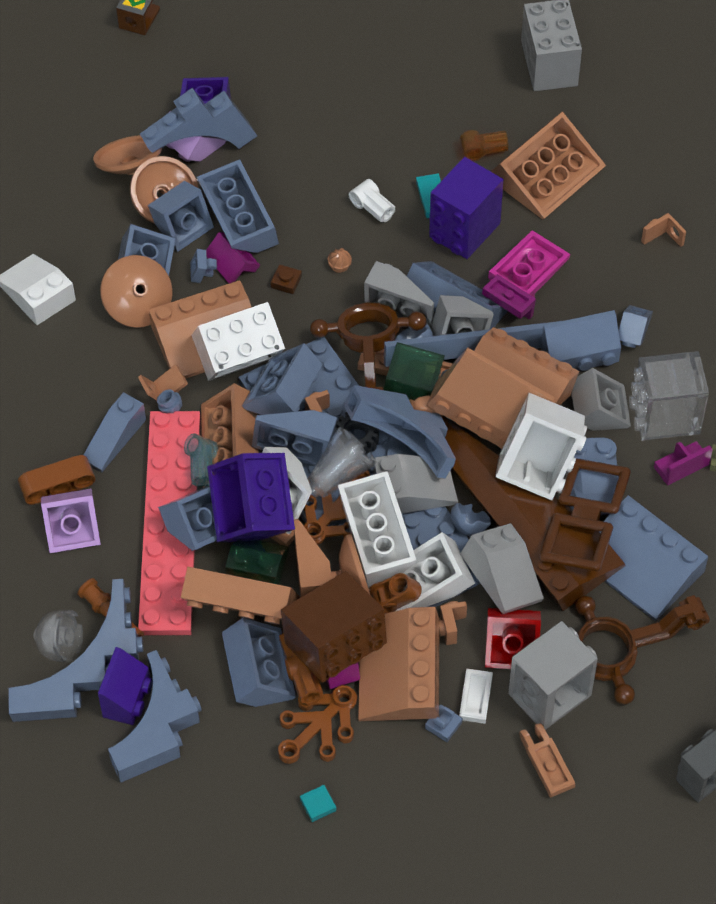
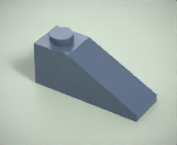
M123 392L111 406L84 453L91 467L102 473L146 421L144 403Z

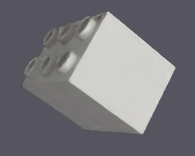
M268 302L199 325L192 334L208 381L265 362L285 349Z
M528 393L500 452L496 477L553 500L555 493H561L564 487L566 471L571 472L576 461V458H574L576 450L581 451L585 444L586 437L584 435L587 430V426L584 425L585 416Z

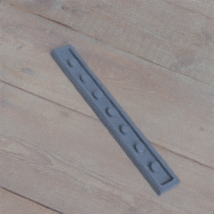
M556 322L498 329H502L508 335L517 340H523L529 346L538 349L541 348L543 325ZM489 330L384 342V364L386 367L459 358L467 347L474 351L483 335Z

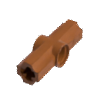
M283 633L279 635V641L285 656L288 677L290 681H294L301 703L307 705L316 704L323 698V691L319 680L285 644Z

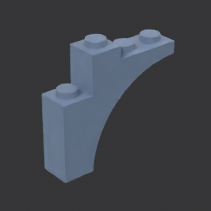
M193 88L173 101L176 105L174 110L140 133L143 141L152 153L169 143L194 136H213L225 139L237 146L238 149L257 137L248 120L225 91L205 104Z
M354 385L344 404L351 420L373 426L397 438L414 450L430 466L437 478L446 479L449 471L455 464L456 458L445 439L448 428L441 415L414 410L406 394Z
M157 650L147 654L149 668L153 676V690L147 711L137 727L126 738L115 746L108 748L111 763L120 782L180 758L179 747L183 746L178 731L200 722L198 712L202 711L197 697H191L188 689L181 691L177 680L170 679L168 674L171 672L169 664L165 657L160 658Z

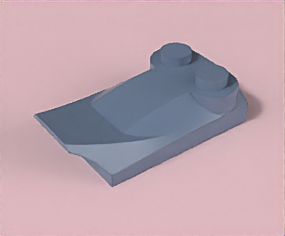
M586 438L582 450H576L574 458L617 465V447L615 442L609 438ZM579 469L570 496L611 503L618 476ZM601 512L600 515H608L610 513Z

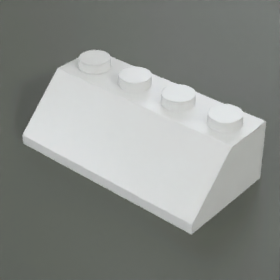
M388 471L338 485L340 500L368 588L395 574L404 573L417 563Z

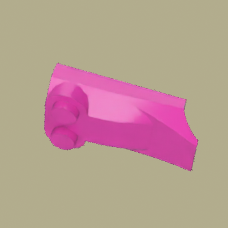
M532 230L489 271L488 278L491 281L498 274L535 298V293L570 258V254Z

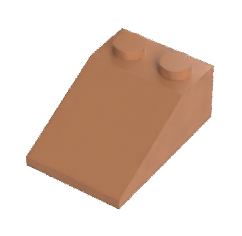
M294 519L296 561L300 597L336 577V571H331L330 561L300 520Z

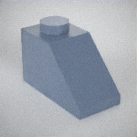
M632 305L625 309L619 328V337L622 345L635 348L636 345L640 346L643 343L653 311Z

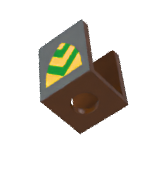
M120 0L116 7L119 28L146 35L160 11V6L151 4L153 0Z

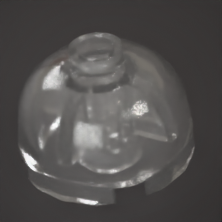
M51 611L40 619L34 631V640L41 655L55 662H73L75 660L72 658L74 652L76 654L80 653L83 642L82 624H77L75 617L79 616L75 611Z

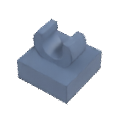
M197 249L190 262L191 282L201 283L203 276L213 277V269H217V260L207 259L206 250Z
M440 704L439 717L429 719L425 724V729L448 742L462 724L463 718Z

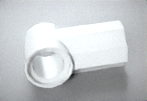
M366 179L349 192V198L358 209L365 208L380 222H387L395 213V206L380 194L377 185L370 179Z

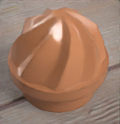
M343 248L335 249L328 256L329 266L338 273L345 272L352 262L351 255Z

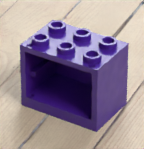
M464 157L431 191L429 237L434 242L449 248L454 254L468 259L500 225L504 179Z
M242 453L207 466L217 542L260 541L295 530L285 453Z

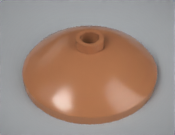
M141 135L131 136L103 146L95 153L93 160L95 166L102 171L133 175L143 162L158 157L162 147L152 153Z
M159 156L146 160L136 169L130 182V196L139 214L146 220L154 223L148 205L159 198L157 192H161L164 195L183 181L199 188L192 171L184 163L171 157Z
M131 255L117 260L106 270L101 281L100 295L105 310L115 321L124 326L141 328L151 325L149 309L171 303L172 284L167 272L159 263L145 256ZM137 285L143 287L144 291L142 294L136 291Z
M348 534L343 539L339 552L340 570L336 571V575L338 576L347 571L370 594L352 535Z

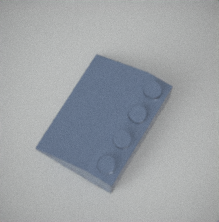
M629 495L621 502L619 512L609 514L604 522L613 525L609 545L626 566L604 582L656 621L705 572L708 556Z

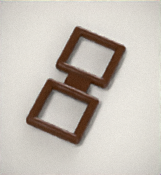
M576 458L571 472H567L566 481L559 496L560 504L572 506L574 509L571 516L560 513L553 515L540 553L542 561L591 571H599L601 569L612 535L613 525L608 522L599 521L601 512L610 514L619 512L631 473L628 467ZM579 469L619 476L611 503L570 496ZM561 524L601 532L593 560L552 553Z

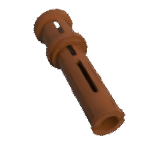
M91 578L79 588L78 596L85 598L92 605V610L95 613L106 617L111 595L105 593L98 586V582ZM132 622V628H136L138 637L144 636V632Z

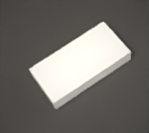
M466 669L459 714L463 721L486 724L493 672Z

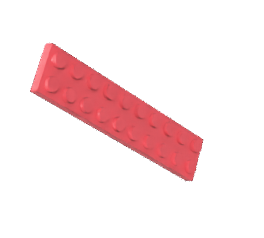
M150 411L138 628L144 632V635H191L192 607L187 606V601L181 598L187 567L194 568L195 550L192 551L167 531L158 507L197 491L200 411H175L174 413Z

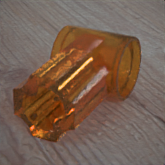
M469 130L460 136L464 156L472 161L481 159L484 154L508 151L509 145L506 131L480 134L476 130Z

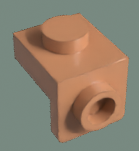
M327 390L312 393L305 398V411L315 410L322 412V410L330 407V394Z
M451 601L440 606L439 635L444 636L446 645L457 644L455 620L466 618L467 604L465 601Z

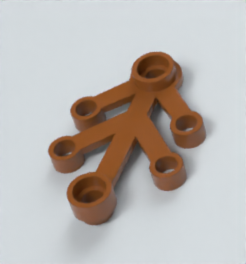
M357 468L352 471L350 481L371 476L370 472L364 468ZM329 478L319 479L317 490L322 497L324 514L318 520L316 519L317 499L313 495H310L307 501L313 502V505H305L303 509L306 513L307 521L303 526L309 534L312 532L317 533V535H311L317 545L322 543L326 537L343 535L345 538L346 535L351 534V532L345 531L349 528L348 522H345L343 525L328 526L331 521L346 519L340 496L334 503L332 501V481ZM324 484L329 485L328 488H322L321 486Z
M341 685L335 688L331 694H323V698L312 705L301 703L298 697V706L303 711L311 710L314 705L329 706L324 711L294 713L286 710L281 713L280 724L285 729H291L295 724H311L295 740L288 739L280 743L278 747L280 760L287 764L296 762L300 757V750L321 730L322 745L319 749L320 758L326 762L332 761L336 756V749L332 744L331 719L339 712L341 727L338 729V739L342 743H350L354 738V730L350 724V710L357 703L356 692L349 686ZM342 697H346L348 701L341 702L339 701V699ZM286 717H291L293 720L291 722H285L283 719ZM347 731L350 733V735L344 737L341 735V733ZM329 749L332 753L325 755L323 751ZM288 751L294 753V755L290 757H287L284 754Z

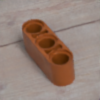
M78 455L23 473L18 478V483L26 503L34 505L41 503V497L74 492L87 488L95 482L96 478L87 456Z

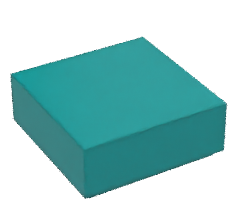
M325 785L300 796V801L311 822L336 811V805Z

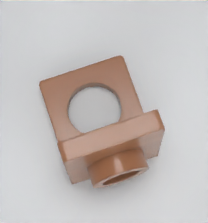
M667 213L659 219H653L643 228L641 242L645 245L667 232L682 247L685 242L686 230ZM673 226L677 229L679 237L675 234Z
M177 365L171 367L154 382L142 375L138 377L147 395L155 400L165 390L171 389L174 392H179L188 384Z

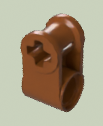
M398 573L382 582L373 584L369 587V592L384 608V614H387L411 602H415L421 595L422 587L415 579L406 574Z

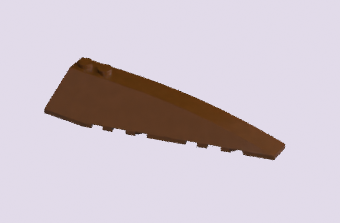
M443 415L442 419L448 428L445 439L456 458L452 470L497 527L510 523L513 525L526 544L537 579L562 611L626 566L609 544L599 571L542 561L540 553L553 515L560 513L571 516L573 510L567 505L560 504L556 497L550 500L497 478L496 471L499 455ZM561 524L552 553L593 560L601 533L595 530Z

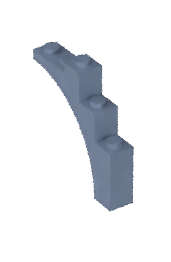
M123 579L112 580L111 601L106 619L96 638L82 655L68 667L49 678L30 685L9 688V715L13 722L77 717V708H81V693L76 691L100 689L115 647L123 649L139 660V653L143 652V637H138L136 628H132L131 612H127L126 603H131L130 587H125Z

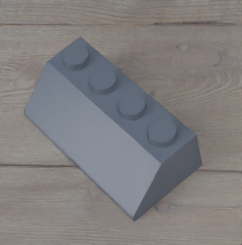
M240 159L197 177L232 249L258 253L279 244L275 227Z
M432 261L413 263L407 274V277L434 302L435 312L440 295L463 296L492 311L494 315L490 329L495 327L508 312L482 295V289Z

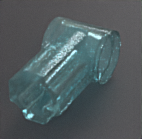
M195 433L191 434L184 444V451L191 458V484L197 487L208 486L210 484L207 466L212 465V460L216 457L218 446L215 441Z

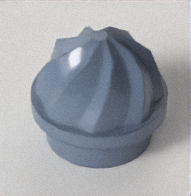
M171 389L163 391L157 398L158 408L163 413H174L182 407L181 396Z

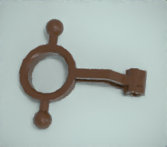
M367 302L346 309L339 316L336 323H327L322 319L314 320L310 325V332L316 338H323L328 333L336 332L349 349L363 353L365 387L384 390L383 386L376 387L375 352L384 349V342L394 341L401 327H410L412 330L419 331L425 327L427 320L423 313L417 311L411 313L408 317L398 318L396 312L389 306L381 303ZM369 321L380 322L388 326L385 331L371 336H358L349 331L353 326Z
M695 595L686 597L685 600L679 602L680 606L673 608L660 622L630 630L626 624L618 619L596 617L594 614L596 605L593 598L589 596L578 598L575 603L576 611L584 616L587 621L577 633L579 639L583 642L587 635L595 631L605 630L620 636L628 650V655L617 664L604 665L597 663L594 679L601 681L613 680L616 687L614 690L615 700L622 705L631 703L635 698V692L630 685L625 684L623 676L627 675L634 667L638 653L637 648L671 639L685 625L688 629L698 630L705 624H708L710 618L700 597H695Z

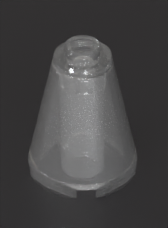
M340 427L335 432L307 478L312 494L317 498L319 496L327 497L338 490V485L352 481L377 463L370 452L367 455L365 454L364 445L346 429L342 430Z

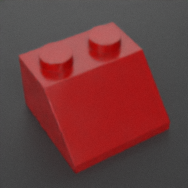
M488 608L485 668L511 669L512 657L540 637L541 611L514 610L502 614L498 608Z

